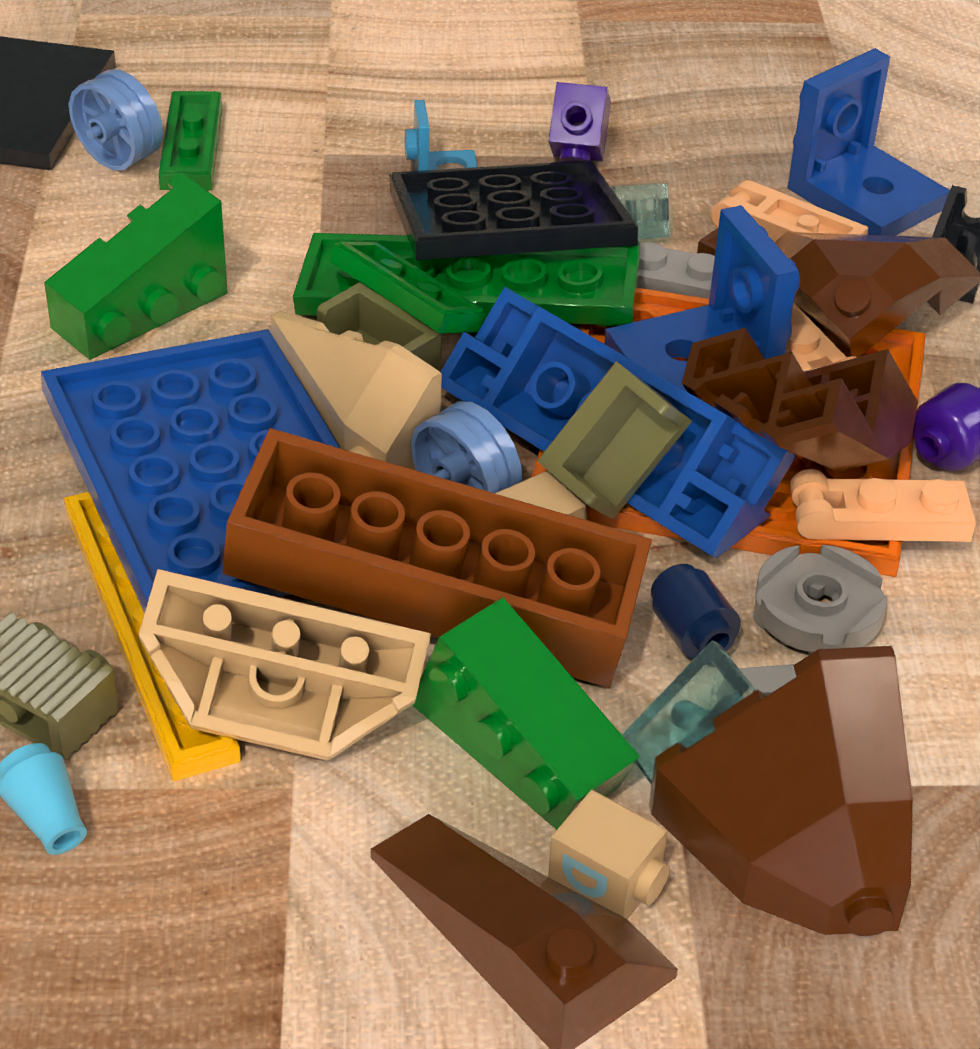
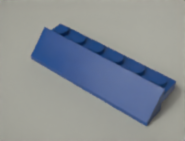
M504 287L476 337L474 338L463 332L441 370V388L462 401L473 402L488 410L505 428L545 451L617 361L692 420L627 504L715 558L721 556L771 516V514L764 511V508L796 456L776 446L723 412Z

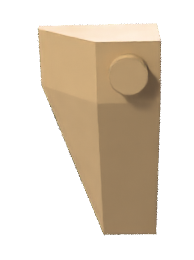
M283 311L272 314V336L339 447L347 451L416 470L412 460L410 441L417 426L434 415L441 413L442 373L399 344L385 340L377 345L364 342L361 333L348 330L338 335L329 332L322 322Z

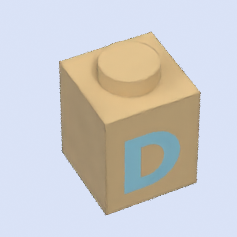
M591 790L551 836L548 877L628 920L641 902L651 905L659 896L667 881L670 866L663 861L668 830Z

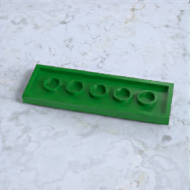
M313 233L293 294L295 315L317 316V309L322 303L359 283L358 280L329 262L334 243L378 242L482 308L486 313L485 319L503 288L506 287L569 324H595L600 327H612L633 323L640 266V242L635 246L416 260L407 235Z

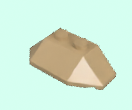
M157 569L139 631V638L191 729L327 761L415 703L431 633L160 569Z

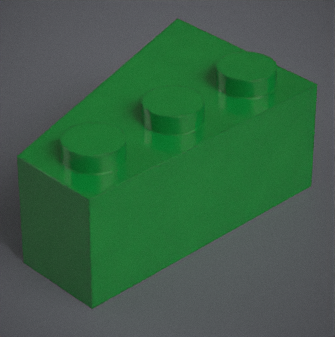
M179 172L167 182L171 190L148 209L139 205L127 214L130 223L111 239L105 242L99 237L44 282L51 329L89 360L228 293L221 200L182 172Z
M504 597L439 637L421 676L416 700L412 706L557 830L591 790L607 797L621 786L640 758V755Z

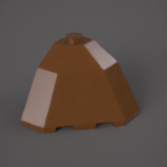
M786 232L774 242L786 257L795 263L799 270L800 285L795 293L794 302L846 357H860L926 302L940 315L980 283V272L945 237Z
M746 327L692 343L682 379V384L686 391L780 448L839 472L888 460L912 441L918 401L888 349L804 372L792 352L765 359Z
M892 646L818 649L793 665L796 677L768 696L757 689L713 718L715 731L689 748L677 742L655 757L649 801L651 815L742 903L823 935L853 933L858 936H873L884 931L899 930L911 886L913 799L896 656Z

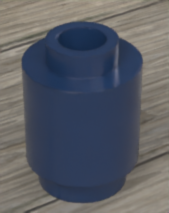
M677 564L664 570L655 579L651 587L653 611L688 658L695 660L715 658L729 650L740 630L741 620L738 613L705 571L695 569L690 564Z

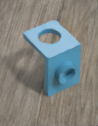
M414 100V129H405L404 137L406 160H414L415 170H439L438 166L445 163H457L465 168L478 167L474 150L429 152V122L425 100Z

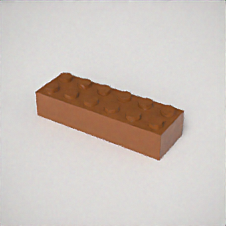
M269 428L227 521L222 574L393 625L431 633V636L437 638L504 597L573 678L610 688L627 638L652 539Z

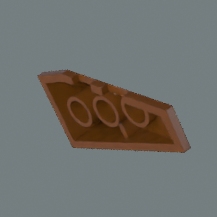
M430 814L371 848V859L549 1049H575L677 977L678 969L626 918Z

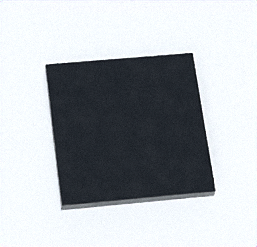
M0 36V163L51 170L75 132L69 112L71 92L80 84L93 80L102 72L114 69L116 66L114 51Z
M591 160L392 172V174H389L390 193L416 260L638 245L637 224Z

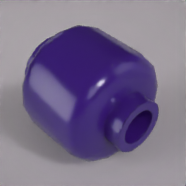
M957 382L945 387L917 408L913 436L916 449L925 460L943 470L957 472L970 467L980 459V388L969 383Z

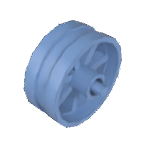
M108 69L97 75L93 80L80 84L71 92L69 100L70 120L78 139L86 151L99 164L111 170L124 171L137 161L148 157L159 149L163 138L162 120L156 104L146 88L132 75L120 69Z
M458 401L414 429L410 442L412 460L416 471L492 493H497L522 482L521 462L510 436L503 425L488 410L473 402Z

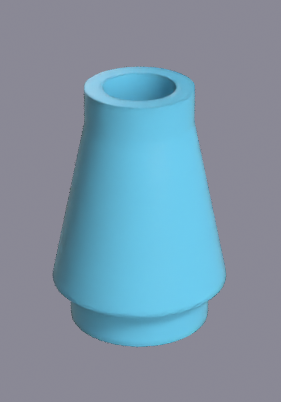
M33 743L14 750L0 762V797L39 838L48 854H63L78 846L85 839L87 829L80 819L65 761L60 754L51 752L45 744Z

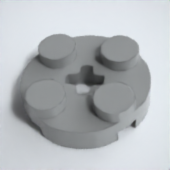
M800 545L782 549L764 562L758 573L753 619L760 628L767 630L781 642L796 649L807 651L810 655L818 649L863 647L872 641L881 630L887 609V595L885 596L881 590L883 579L878 570L858 554L830 545H821L820 554H799ZM823 595H827L832 600L831 602H818L810 597L818 599Z

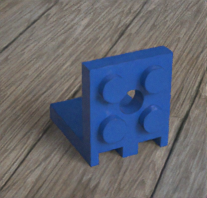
M876 48L803 82L787 189L819 208L867 226V235L896 236L941 212L950 190L874 146L890 56Z
M742 205L722 209L720 211L709 305L605 329L604 344L685 391L682 379L687 361L673 358L688 359L692 343L746 327L765 359L785 354L787 341L792 334L791 314L794 296L800 285L799 270L790 258H787L772 241L765 228L759 226Z

